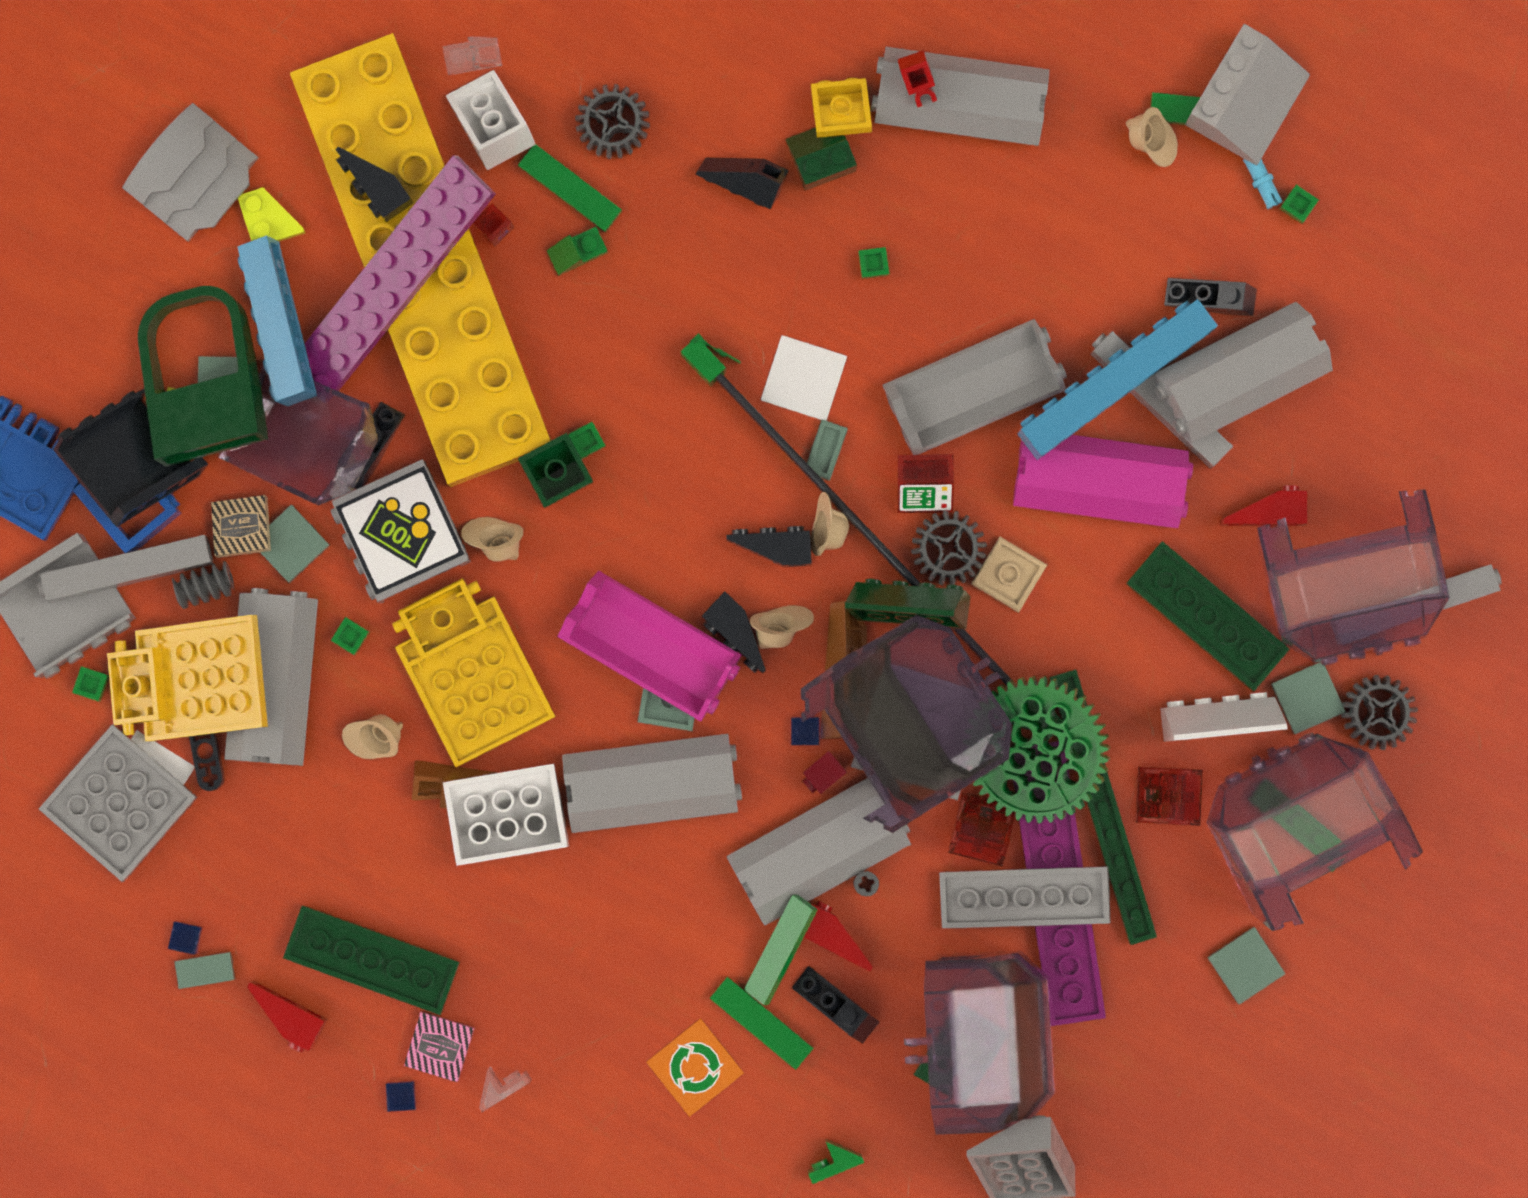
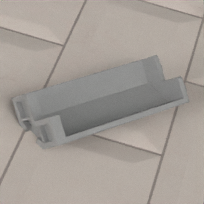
M885 47L884 57H878L876 73L881 74L879 95H873L871 111L876 112L875 123L1039 146L1050 69L925 52L935 82V86L931 88L935 91L937 101L932 103L931 96L924 94L920 98L923 106L917 108L914 94H908L897 59L919 51Z
M1294 302L1154 373L1156 386H1154L1155 393L1161 401H1166L1173 408L1175 417L1173 426L1176 432L1193 443L1333 371L1330 349L1325 339L1319 341L1312 328V326L1316 325L1312 315L1297 302Z
M1035 319L883 384L882 386L891 410L896 415L902 429V435L913 456L1065 391L1063 379L1067 378L1062 364H1056L1050 355L1047 343L1051 342L1046 328H1040Z
M251 588V593H240L238 616L257 615L268 727L227 732L225 760L303 766L318 599L307 598L306 592L291 591L290 596L268 594V589Z
M728 734L562 755L564 782L568 799L567 807L572 833L738 812L737 801L742 800L740 783L735 784L732 761H737L735 744L730 745Z
M872 775L726 856L764 926L782 916L792 895L798 894L808 902L911 845L906 835L911 831L904 818L898 819L887 800L891 795L884 783L878 784Z

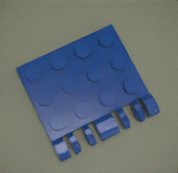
M1 396L0 516L46 541L74 494L73 489L80 482L53 450L59 439L56 440L52 449L49 448L60 428L41 418L30 436H28L27 433L32 429L37 415L33 412L29 413L20 429L14 428L12 425L20 416L22 406L15 404L12 407L13 401L5 396Z

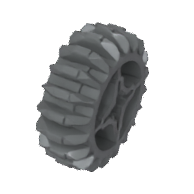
M614 84L613 92H609L608 86L603 85L604 93L599 94L595 88L592 90L594 99L587 95L584 97L588 106L581 104L578 106V110L584 113L575 117L577 122L583 123L576 126L577 132L584 133L581 135L580 141L583 143L590 140L587 144V150L589 151L597 146L596 156L598 157L606 150L607 159H611L612 152L616 151L618 158L621 159L623 158L621 150L626 149L627 153L631 155L633 154L632 144L637 148L642 146L637 137L641 139L647 138V133L641 129L650 128V123L643 121L649 117V112L641 111L646 104L644 101L636 103L639 98L637 93H633L628 97L630 91L628 87H625L622 93H619L618 84ZM617 102L614 103L610 110H596L604 103ZM625 105L635 115V126L630 125L628 121L622 118ZM617 114L619 124L617 126L614 124V127L609 128L607 119L610 118L612 120L611 117H615ZM591 117L604 126L601 139L595 136L590 128ZM617 133H629V136L621 141L609 142Z
M943 511V520H940L938 515L934 513L932 515L933 524L927 519L923 520V524L927 528L926 531L919 527L916 529L917 534L921 535L922 538L912 539V543L920 545V548L912 549L911 553L921 555V558L916 559L914 564L919 565L922 562L925 564L920 573L924 574L929 569L932 572L928 578L929 581H933L936 575L940 576L939 585L944 584L945 577H949L950 585H955L956 576H958L961 583H964L966 578L963 573L966 572L970 577H974L975 572L971 569V566L978 569L982 567V564L976 561V558L984 559L986 554L978 552V548H984L987 545L986 542H977V539L981 538L984 533L980 531L974 534L972 530L978 524L974 522L970 527L967 526L966 523L970 518L968 515H965L961 522L958 521V511L954 512L953 519H949L948 511ZM942 526L956 527L948 538L932 534L935 529ZM963 532H965L971 542V556L966 554L959 546V539ZM956 536L955 546L953 547L956 548V553L950 552L945 556L944 560H941L944 555L943 550L945 549L941 548L942 543L948 544ZM927 541L931 542L939 551V557L935 564L928 558L926 552ZM950 558L967 563L957 570H942L945 562Z
M1374 675L1372 684L1367 677L1363 678L1362 684L1364 688L1355 683L1353 689L1357 694L1353 692L1346 693L1347 698L1351 699L1352 702L1342 703L1344 708H1349V713H1342L1341 717L1350 718L1351 721L1346 723L1344 728L1354 727L1355 730L1349 736L1356 738L1358 735H1361L1358 744L1361 746L1369 740L1368 748L1371 750L1375 749L1377 742L1380 750H1386L1387 742L1391 748L1397 747L1395 737L1399 741L1405 742L1406 737L1402 731L1411 734L1413 729L1407 724L1417 723V719L1410 717V713L1417 712L1418 708H1409L1408 704L1415 701V697L1405 698L1404 695L1408 693L1409 688L1404 687L1399 691L1398 688L1401 681L1395 680L1390 685V676H1384L1381 683L1379 675ZM1379 689L1390 693L1392 696L1383 702H1379L1368 693ZM1361 700L1364 701L1363 704L1367 708V715L1362 720L1363 722H1360L1358 715ZM1396 703L1400 707V719L1397 726L1395 724L1396 721L1392 717V710L1397 705ZM1386 706L1384 708L1385 713H1382L1385 714L1384 718L1373 719L1376 712L1374 711L1375 707L1381 708ZM1376 723H1380L1390 733L1384 736H1377L1368 732L1367 729Z

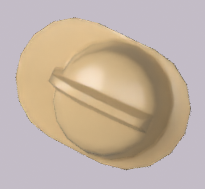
M1148 108L1144 114L1127 120L1129 140L1135 149L1146 152L1158 166L1166 167L1173 163L1178 149L1177 138L1172 127L1158 108Z
M821 492L819 496L816 518L811 531V549L815 556H820L825 550H834L842 547L849 530L847 517L843 513L832 509L830 498L826 492Z
M481 517L465 524L461 530V537L469 545L482 549L486 557L491 561L517 560L519 557V541L523 537V528L520 525L496 518Z
M795 605L754 614L750 618L751 626L756 629L757 644L761 649L788 646L795 632L809 627L814 621V615L811 610Z
M383 714L375 715L368 720L347 724L342 732L343 742L349 751L364 759L393 757L398 752V743L401 739L400 731L403 724L402 722H394L390 717Z

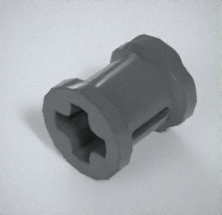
M862 871L856 875L853 884L857 893L867 897L876 893L879 887V880L872 872ZM863 876L874 880V883L870 885L871 890L869 891L858 886L862 882L861 877Z

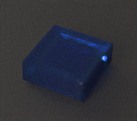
M819 717L791 718V745H819Z
M174 921L168 949L196 955L203 927Z
M415 1081L386 1083L387 1112L416 1110Z

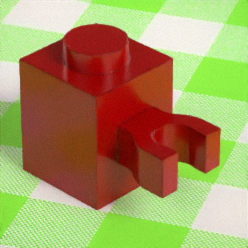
M924 50L897 59L908 94H914L917 108L923 106L920 98L924 94L931 96L932 103L937 101L935 91L931 88L935 86L934 78Z

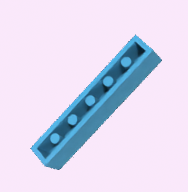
M266 235L238 246L240 255L238 263L244 272L246 280L244 288L251 300L252 308L250 312L257 325V341L263 349L265 358L263 366L267 374H269L271 382L269 390L272 398L277 403L291 406L317 396L279 241Z

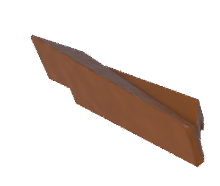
M846 601L830 604L820 732L822 739L860 738L862 729L859 710L869 709L867 626L863 621H858L844 608Z
M417 760L414 764L412 800L440 799V808H447L443 782L496 774L497 772L464 767L456 768L451 765Z

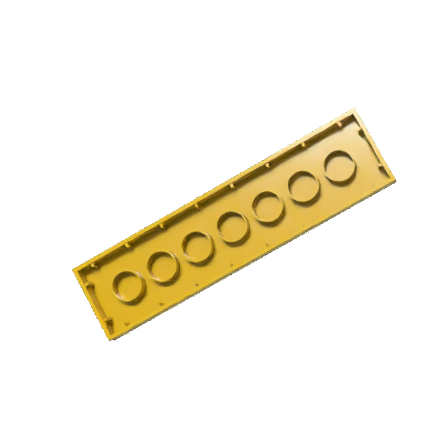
M393 33L290 72L364 268L445 166ZM340 147L395 175L414 204L388 222L382 216L376 218L368 207V204L372 202L366 193L361 196L352 184V181L356 179L350 170L345 173L336 161L340 155L335 149ZM468 228L388 329L446 482L450 487L518 462V458L551 441L474 239Z

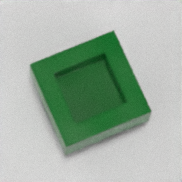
M1296 184L1279 209L1303 224L1319 199Z
M886 247L858 251L862 279L890 275Z
M593 421L568 434L581 459L606 447Z
M345 617L331 641L351 654L356 655L370 632Z
M81 666L72 693L101 702L109 675Z

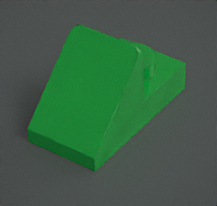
M597 227L591 228L572 238L568 235L546 250L558 276L608 253Z
M825 1139L833 1160L828 1162L827 1158L811 1164L813 1169L808 1170V1175L812 1184H815L865 1162L862 1154Z

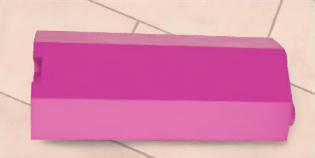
M1071 435L1039 460H1036L1021 440L1013 506L1179 528L1181 518H1186L1188 502L1185 501L1187 479L1192 477L1193 463L1189 462V451L1076 435Z
M600 571L587 583L578 604L567 615L557 636L699 721H702L707 713L712 715L720 703V700L717 699L727 681H733L741 668L737 665L741 654Z

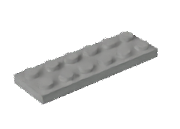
M1108 866L939 872L942 928L1111 923Z

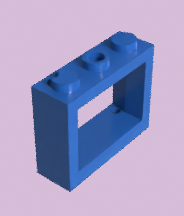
M81 483L73 489V492L124 553L140 549L182 514L177 508L180 503L173 494H170L159 501L165 510L130 538L121 526L116 527Z

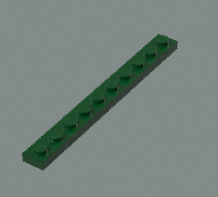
M1076 669L1049 677L1050 682L1053 679H1057L1058 688L1065 682L1068 683L1067 692L1077 688L1076 698L1079 699L1084 696ZM1058 707L1061 719L1065 720V711ZM1075 742V751L1080 755H1085L1086 747L1084 744ZM1106 772L1100 774L1105 779L1102 784L1095 783L1099 787V791L1096 794L1091 793L1093 799L1089 802L1086 801L1105 866H1108L1109 879L1129 945H1134L1157 938V934L1109 775Z

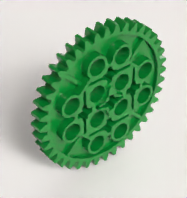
M1035 676L1029 678L1028 684L1024 677L1019 678L1017 684L1010 680L1007 682V688L1002 684L997 687L998 693L994 690L988 693L990 700L987 698L982 699L980 702L983 707H976L974 709L978 716L969 718V721L974 726L966 728L965 731L972 735V737L964 739V743L971 745L970 748L963 751L964 754L971 756V759L966 761L965 765L974 767L968 775H977L978 779L975 780L973 785L983 786L979 794L984 795L988 793L990 795L987 800L988 804L996 800L998 802L996 805L997 811L1006 807L1005 816L1007 817L1013 811L1016 812L1015 816L1018 821L1023 815H1026L1027 823H1030L1034 816H1036L1038 823H1042L1045 816L1049 822H1053L1056 815L1062 820L1066 817V812L1069 815H1073L1076 812L1075 807L1081 810L1085 806L1084 801L1089 802L1093 799L1091 793L1096 794L1099 791V787L1095 783L1102 784L1105 779L1100 774L1108 771V768L1102 765V763L1110 760L1109 756L1103 754V752L1110 749V746L1102 744V741L1106 740L1109 734H1100V730L1106 725L1105 723H1096V720L1101 716L1100 713L1091 714V710L1095 705L1089 704L1085 706L1084 702L1087 698L1085 695L1079 699L1076 698L1077 688L1067 692L1068 683L1066 682L1058 688L1057 679H1053L1048 685L1045 676L1040 679L1039 683H1037ZM1029 699L1037 701L1039 704L1038 712H1033L1029 709ZM1056 707H1060L1065 711V720H1060L1055 716L1054 710ZM1043 717L1046 718L1045 723L1049 724L1044 729L1041 728L1042 724L1038 722ZM995 718H1000L1005 722V731H1000L995 727ZM1022 726H1027L1031 729V739H1027L1022 735ZM1049 734H1054L1058 737V747H1053L1049 744L1047 740ZM1011 735L1012 742L1016 744L1009 748L1008 742L1004 739ZM1075 742L1084 744L1086 747L1085 755H1080L1075 751ZM1035 744L1038 745V750L1041 751L1038 755L1035 754V749L1031 748ZM988 745L997 747L999 751L998 757H993L989 754ZM1065 749V757L1069 760L1062 765V760L1057 755L1061 754ZM1015 753H1021L1025 757V765L1016 763L1014 759ZM1041 761H1047L1051 764L1052 773H1046L1042 770ZM1068 769H1074L1078 772L1079 781L1070 780L1067 775ZM1029 770L1032 771L1031 776L1035 778L1031 782L1028 781V776L1024 775ZM1008 779H1013L1018 783V792L1008 788ZM1035 787L1043 789L1045 792L1044 800H1040L1035 796Z

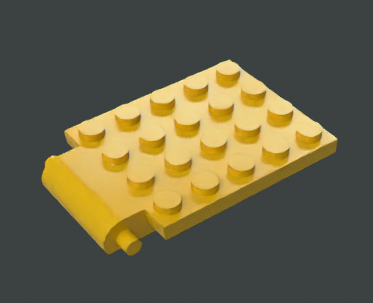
M463 578L399 610L398 613L401 619L392 623L396 633L407 629L411 637L407 641L395 646V649L456 768L556 717L495 596L477 604L472 596L481 591L477 580L467 585Z
M245 615L135 631L137 649L127 651L126 640L115 641V652L107 653L114 725H122L124 735H135L134 724L144 723L145 742L268 727L257 615Z

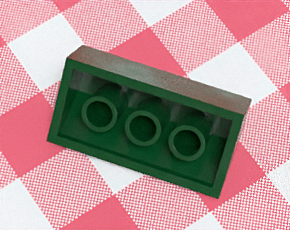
M865 579V583H855L845 602L844 608L858 621L967 629L971 596L963 590V587L958 585H946V588H936V585L931 583H919V586H909V583L904 581H892L891 585L882 584V581L876 579Z

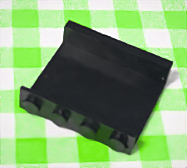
M144 389L137 393L134 390L127 393L121 399V402L116 405L114 403L108 404L95 417L93 415L87 416L75 429L71 427L65 429L58 435L59 441L53 449L116 527L200 477L208 465L203 457L167 467L154 460L148 411L142 402L145 396Z

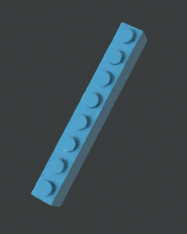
M1197 299L1190 304L1187 300L1174 310L1177 315L1168 320L1167 317H1164L1153 325L1154 332L1148 336L1142 333L1131 342L1133 347L1128 351L1124 352L1120 349L1109 358L1111 363L1102 369L1100 365L1087 374L1089 379L1080 385L1077 381L1064 391L1067 395L1060 401L1056 397L1042 407L1045 412L1038 417L1032 414L1022 421L1020 425L1023 428L1017 434L1036 460H1039L1153 376L1154 373L1164 368L1214 331L1218 325L1201 302Z

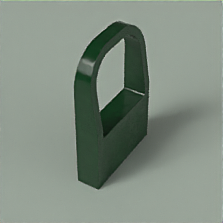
M199 286L162 297L152 304L144 314L139 325L138 347L154 460L167 467L268 440L258 366L248 317L242 305L229 293L214 286ZM218 301L225 304L231 317L238 372L165 392L156 348V333L162 320L169 313L177 309L198 303Z

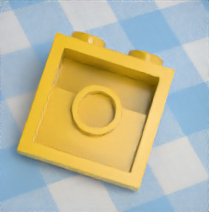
M848 78L844 81L834 82L824 80L811 84L817 138L872 132L866 78Z

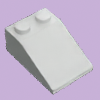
M494 70L446 95L453 111L487 170L536 145L527 123Z

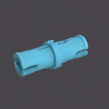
M1244 159L1243 162L1246 164L1254 180L1252 185L1258 189L1267 210L1282 203L1283 200L1272 181L1274 177L1272 173H1268L1262 159L1257 166Z

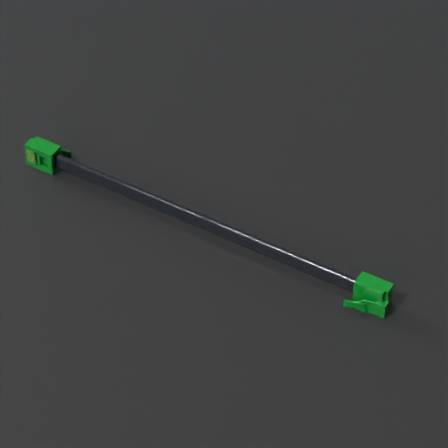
M698 333L680 351L682 358L710 387L717 381L821 492L828 494L830 502L847 517L848 521L910 586H919L920 582L731 384L724 376L726 367L708 348L723 358L728 357L738 364H741V361L719 348H714ZM951 628L1007 687V682L1012 679L965 629ZM1029 699V709L1033 712H1038L1039 704L1037 701ZM1055 713V716H1056L1058 719L1062 720V719ZM1044 717L1038 720L1042 724V729L1049 726V724L1045 723L1046 718ZM1027 726L1021 727L1023 729H1028L1031 731V729ZM1049 734L1047 740L1053 737V735Z

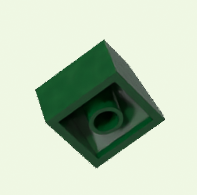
M816 128L785 139L805 191L856 172L857 164L845 135L817 138Z
M568 433L518 458L544 508L594 483Z

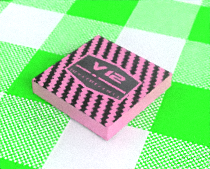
M421 1011L404 1066L458 1082L475 1028Z

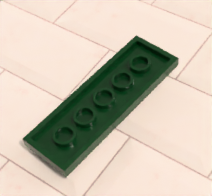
M1163 541L1159 543L1125 583L1252 692L1258 688L1290 650V648Z
M305 905L301 906L283 959L438 1015L442 1014L460 961Z

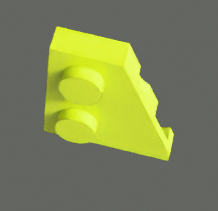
M263 187L241 194L238 198L251 241L267 235L280 242L305 234L304 228Z

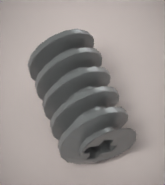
M223 561V569L221 571L213 564L212 573L210 574L202 567L201 576L199 577L194 570H191L189 580H187L183 573L180 574V582L178 583L172 578L177 601L183 609L188 608L189 601L193 606L199 605L200 598L204 603H208L210 601V594L215 600H218L221 597V591L226 597L231 596L232 588L235 590L233 577L226 561Z

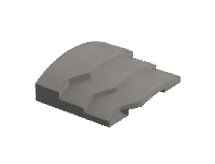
M192 103L155 140L137 163L122 188L189 242L199 229L215 228L228 209L250 186L249 169L259 157Z

